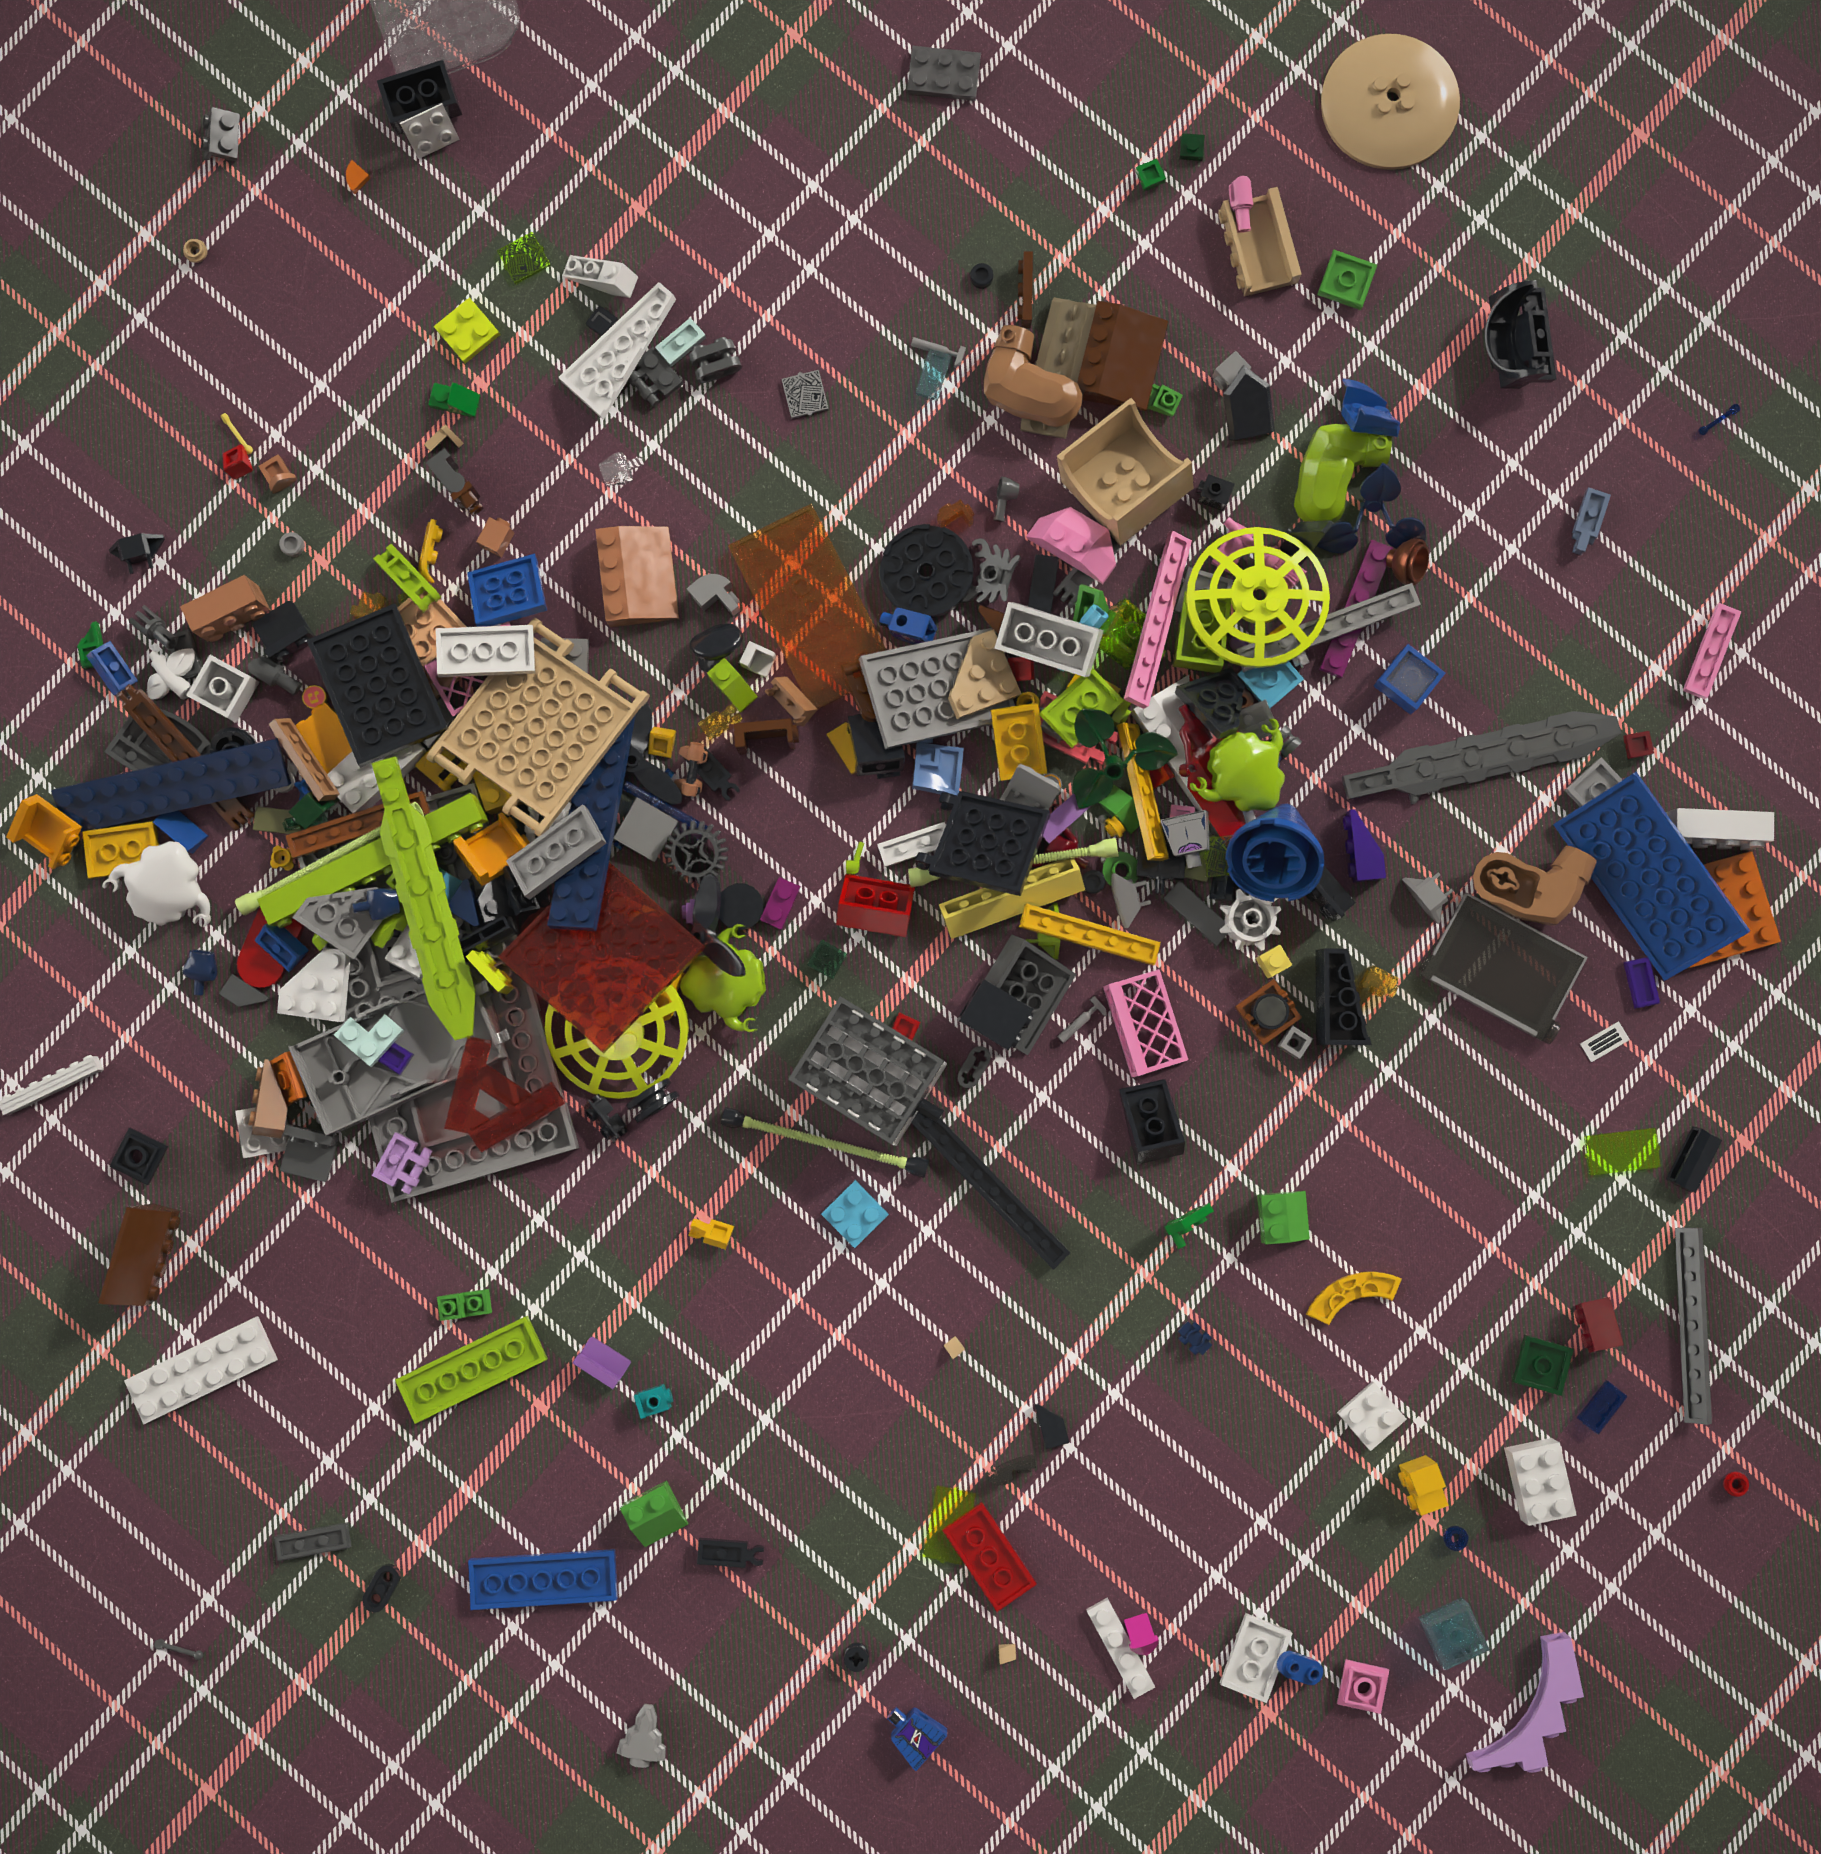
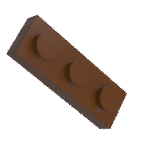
M1024 251L1023 260H1018V274H1022V282H1018V297H1022V305H1018L1017 319L1022 320V328H1031L1033 251Z

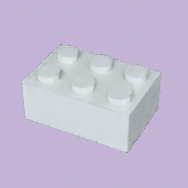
M1553 1438L1504 1448L1520 1519L1530 1526L1576 1516L1560 1442Z

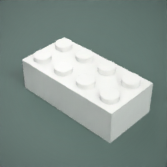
M1008 602L995 649L1083 677H1089L1104 630L1018 603Z
M417 743L377 761L394 756L397 757L402 777L404 778L416 767L415 764L427 750L421 743ZM353 752L347 755L327 774L340 793L338 798L352 813L371 808L381 799L372 764L370 763L360 768Z
M1677 808L1666 812L1687 843L1693 844V848H1708L1710 845H1717V849H1732L1734 846H1740V850H1755L1758 847H1765V843L1774 841V812Z

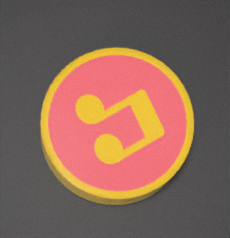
M312 685L304 690L302 699L307 707L314 709L319 704L327 703L328 695L323 688Z

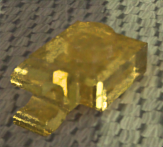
M731 704L721 713L715 711L700 721L698 725L710 741L729 728L727 724L740 723L743 718L739 713L732 716L738 710Z

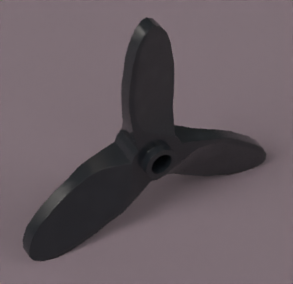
M646 702L636 713L625 776H635L640 784L659 800L670 805H679L682 803V795L677 785L660 768L644 760L653 726L652 711Z
M708 874L700 882L694 902L693 929L690 934L673 943L666 955L656 959L653 964L654 969L664 971L674 968L702 951L722 971L735 977L745 976L746 971L742 960L730 946L717 938L715 933L721 905V888L719 880L715 875Z

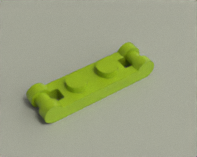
M392 544L386 547V551L383 554H378L373 558L379 567L386 572L423 613L429 609L428 606L432 602H437L442 598ZM426 591L428 594L421 599L419 596Z

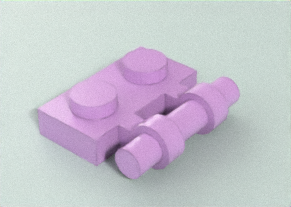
M395 1132L372 1176L393 1187L396 1186L400 1179L405 1182L401 1191L410 1194L413 1187H416L420 1180L418 1178L423 1168L428 1166L432 1150L424 1147L419 1155L414 1152L418 1145L417 1142ZM409 1160L415 1162L410 1174L404 1172Z

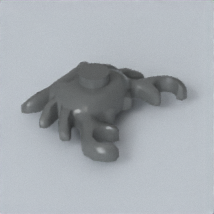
M981 538L975 539L972 542L973 546L982 545V550L976 552L975 556L977 558H986V561L980 564L981 571L976 577L978 586L971 585L968 595L962 603L972 601L981 593L983 594L976 600L978 603H982L988 598L990 603H994L998 599L999 594L1002 600L1006 602L1011 577L1020 560V556L1016 555L1010 561V551L1005 549L1002 558V552L996 544L993 545L995 555H993L986 540Z

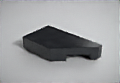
M1039 1403L1034 1404L1046 1449L1068 1444L1069 1439L1063 1418Z

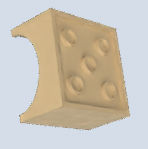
M1132 398L1057 455L1061 482L1102 526L1109 529L1110 535L1120 546L1193 489L1192 462L1188 457L1181 461L1165 449L1143 421Z

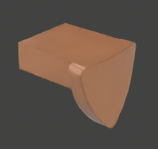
M279 454L258 466L269 483L272 493L287 488L297 480L296 476L290 473Z

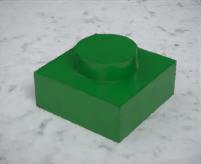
M1157 158L1139 165L1135 169L1144 191L1166 182L1165 174Z

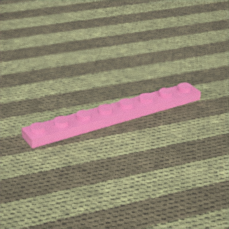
M1174 531L1167 534L1124 700L1143 709L1148 707L1192 542V540Z

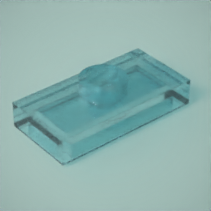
M929 349L916 395L935 401L939 400L952 355Z

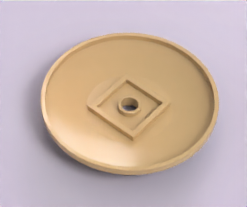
M1400 34L1370 36L1348 47L1330 67L1321 93L1322 117L1333 141L1352 159L1378 169H1403L1429 159L1442 148L1452 134L1460 109V94L1457 80L1446 60L1428 44L1416 38ZM1394 92L1398 95L1399 99L1391 101L1388 99L1387 93Z

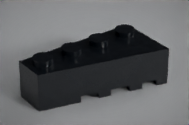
M1324 948L1315 950L1316 1045H1372L1370 1037L1367 1035L1365 1027L1367 1024L1365 1016L1362 1015L1359 1003L1361 1000L1359 992H1357L1355 987V976L1348 949Z

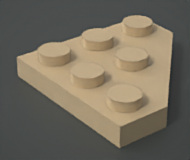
M994 629L973 636L969 641L967 652L961 662L956 675L957 678L948 696L957 719L1021 695L1004 652L995 649L997 636Z

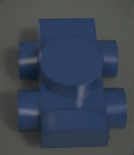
M1186 1321L1178 1330L1181 1334L1178 1339L1184 1345L1189 1342L1192 1345L1189 1350L1194 1355L1200 1353L1203 1356L1212 1346L1209 1342L1212 1337L1207 1332L1201 1334L1199 1332L1201 1327L1195 1321L1192 1325Z

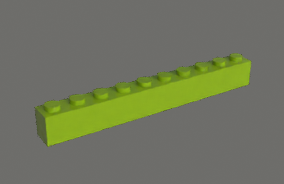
M471 793L424 816L427 819L432 836L434 852L441 849L440 845L446 842L453 843L455 839L468 831L470 833L476 832L483 828L482 824L488 822L477 796ZM379 838L257 899L268 925L278 926L279 928L290 925L292 917L309 897L354 891L356 887L362 884L367 886L376 882V877L382 874H392V866L389 856H386L382 839Z

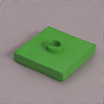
M1333 250L1317 295L1361 310L1377 264Z

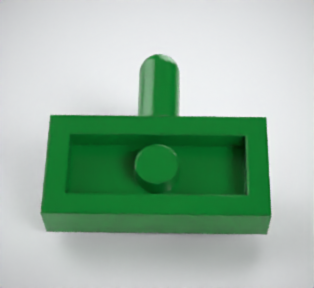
M1207 1203L1193 1208L1179 1218L1167 1222V1225L1164 1227L1168 1235L1172 1236L1178 1249L1186 1246L1182 1235L1193 1230L1191 1225L1197 1226L1207 1221L1206 1216L1214 1212L1211 1204Z

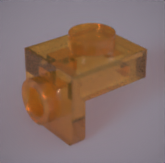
M960 499L952 505L948 503L941 507L937 514V521L943 528L962 516L967 525L971 526L973 525V516L975 514L969 504L964 505Z

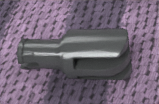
M145 605L141 608L152 620H149L140 611L135 613V616L145 625V628L132 617L128 620L131 625L148 639H157L168 650L174 648L169 641L175 646L178 643V638L165 628V622Z
M264 655L252 660L248 664L249 672L271 687L278 685L293 696L302 687L301 682L285 674L283 666Z

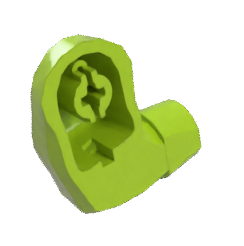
M1330 424L1319 427L1313 434L1301 463L1298 489L1294 501L1297 515L1304 522L1331 520L1334 523L1341 519L1345 511L1347 486L1352 478L1354 467L1361 465V467H1379L1382 463L1387 465L1391 453L1392 436L1352 432L1348 424Z

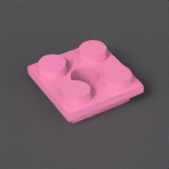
M1345 1659L1337 1704L1381 1714L1389 1669ZM1362 1682L1370 1684V1688L1366 1693L1358 1692V1686Z

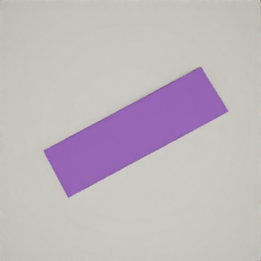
M1072 794L1050 814L1043 837L1050 843L1091 806L1079 809L1075 794Z

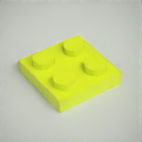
M470 297L434 326L436 331L464 364L500 336L499 331Z
M472 950L466 956L499 993L508 995L514 989L510 984L513 981L512 978L504 970L501 971L494 966L497 962L488 953L485 954L483 951L477 952Z

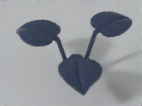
M1382 463L1360 486V493L1364 502L1360 503V511L1354 528L1348 522L1333 524L1317 547L1338 554L1353 549L1358 542V537L1355 533L1359 529L1365 509L1370 512H1377L1381 509L1391 528L1386 533L1385 539L1390 546L1396 549L1410 539H1422L1425 541L1427 539L1426 528L1419 519L1413 517L1399 520L1396 526L1392 523L1383 501L1390 502L1395 500L1401 492V485L1394 471Z

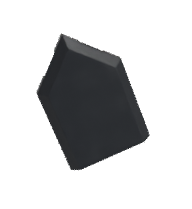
M1243 365L1233 382L1223 392L1229 440H1238L1275 431L1270 384Z

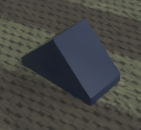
M464 879L449 902L450 910L453 914L471 925L481 928L483 924L481 923L475 903L477 895L474 882L470 879Z

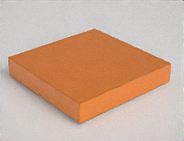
M285 1052L269 1061L286 1105L290 1106L305 1098L306 1092L291 1052Z

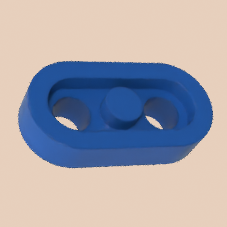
M1286 1651L1277 1660L1278 1671L1289 1679L1307 1685H1315L1323 1676L1322 1665L1311 1657L1293 1651Z

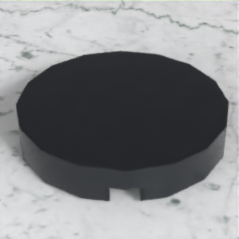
M736 883L726 887L721 892L719 919L727 927L733 928V926L741 924L745 927H740L737 930H747L754 927L760 921L764 910V902L760 893L754 887L744 883Z

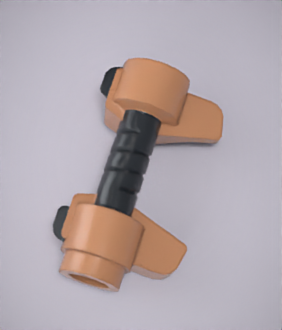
M690 742V746H682L679 750V754L690 761L687 778L674 779V783L681 790V794L697 796L701 792L703 784L696 778L698 766L707 761L708 752L704 750V744Z

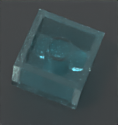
M1462 1597L1418 1617L1434 1655L1444 1670H1448L1490 1650L1469 1603Z

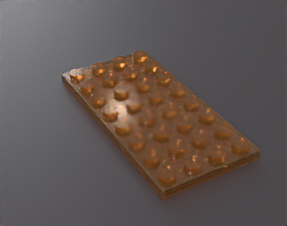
M811 503L729 544L728 547L802 693L817 709H820L851 693L842 674L841 665L856 663V660L861 656L886 651V648ZM860 672L853 673L854 678L861 677Z

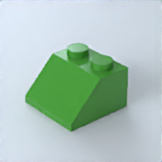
M1306 1191L1257 1194L1261 1243H1290L1310 1239Z
M667 1480L624 1502L620 1507L630 1530L644 1547L689 1524Z

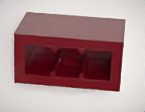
M1610 1297L1575 1305V1319L1578 1324H1581L1583 1334H1581L1582 1343L1585 1348H1588L1589 1353L1624 1345Z

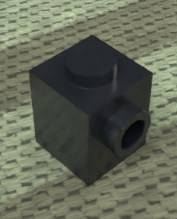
M1208 474L1206 480H1201L1196 493L1200 494L1197 502L1224 512L1235 484Z

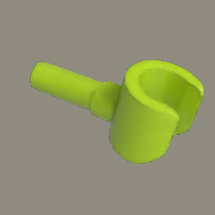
M858 843L854 860H846L847 874L859 872L860 856L865 843Z

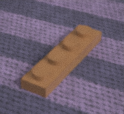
M291 718L274 719L269 724L274 732V736L278 738L286 750L287 756L299 770L300 776L306 781L314 797L318 801L335 800L340 793Z

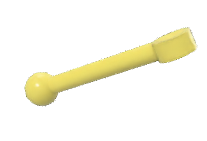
M226 413L222 414L223 422L228 425L238 441L245 447L247 454H251L253 452L252 447L246 444L231 423Z

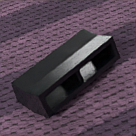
M502 916L461 938L459 941L465 962L469 961L466 956L472 950L485 952L515 936L517 932L512 922L505 916Z
M1692 1126L1666 1180L1690 1193H1696L1722 1140L1701 1128Z

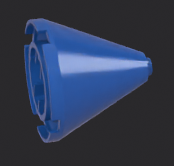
M1280 804L1240 827L1231 837L1226 851L1225 860H1227L1229 866L1228 873L1235 884L1249 895L1270 902H1274L1275 898H1288V901H1293L1309 894L1318 885L1324 869V853L1320 843L1300 813L1291 804Z

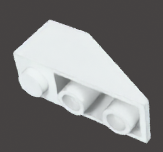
M573 255L569 256L562 274L563 278L614 296L627 298L631 297L638 276L623 263Z

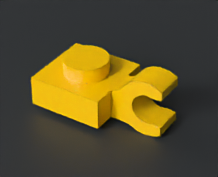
M693 1219L690 1225L689 1236L696 1239L704 1237L703 1243L726 1250L734 1226L711 1219L709 1224Z

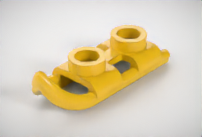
M431 519L427 524L418 564L419 573L429 583H434V580L429 575L427 565H435L438 551H434L433 548L435 542H440L443 529L436 525L437 520Z

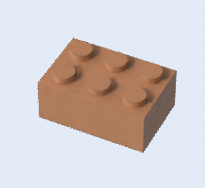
M245 575L180 606L191 631L207 642L217 641L223 637L224 633L237 631L243 628L245 623L251 620L256 621L263 617L265 613L271 611L260 587Z

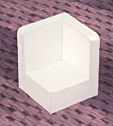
M749 641L739 663L741 667L766 678L777 657L775 652Z

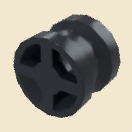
M855 1642L846 1648L844 1663L850 1671L860 1672L865 1669L869 1658L867 1647L862 1643Z

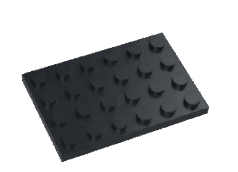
M395 603L307 640L360 768L439 735L448 729L443 713Z

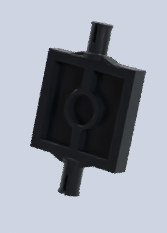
M1159 814L1160 821L1167 819L1168 814ZM1162 827L1169 859L1164 861L1147 860L1141 829H1139L1136 877L1155 880V894L1158 895L1160 890V895H1164L1165 881L1170 879L1184 880L1185 856H1174Z

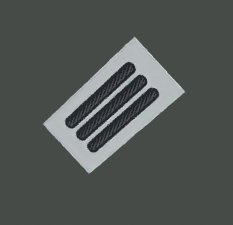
M1618 1021L1580 1045L1589 1060L1593 1062L1630 1039Z

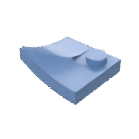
M917 742L912 789L940 795L941 793H948L957 796L960 788L964 748Z

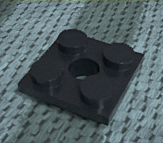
M130 1127L109 1167L149 1185L169 1146ZM136 1150H140L143 1155L139 1163L133 1160V1153Z

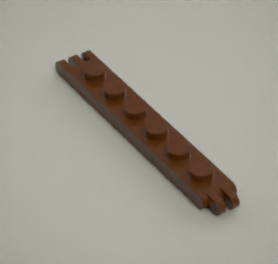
M129 684L125 687V690L130 696L123 690L118 693L119 697L124 701L122 707L172 762L201 755L143 690H136ZM240 797L210 803L235 831L241 828L240 824L244 825L248 822L246 817L248 819L254 817V813Z

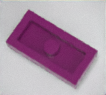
M779 877L760 921L782 930L801 886Z

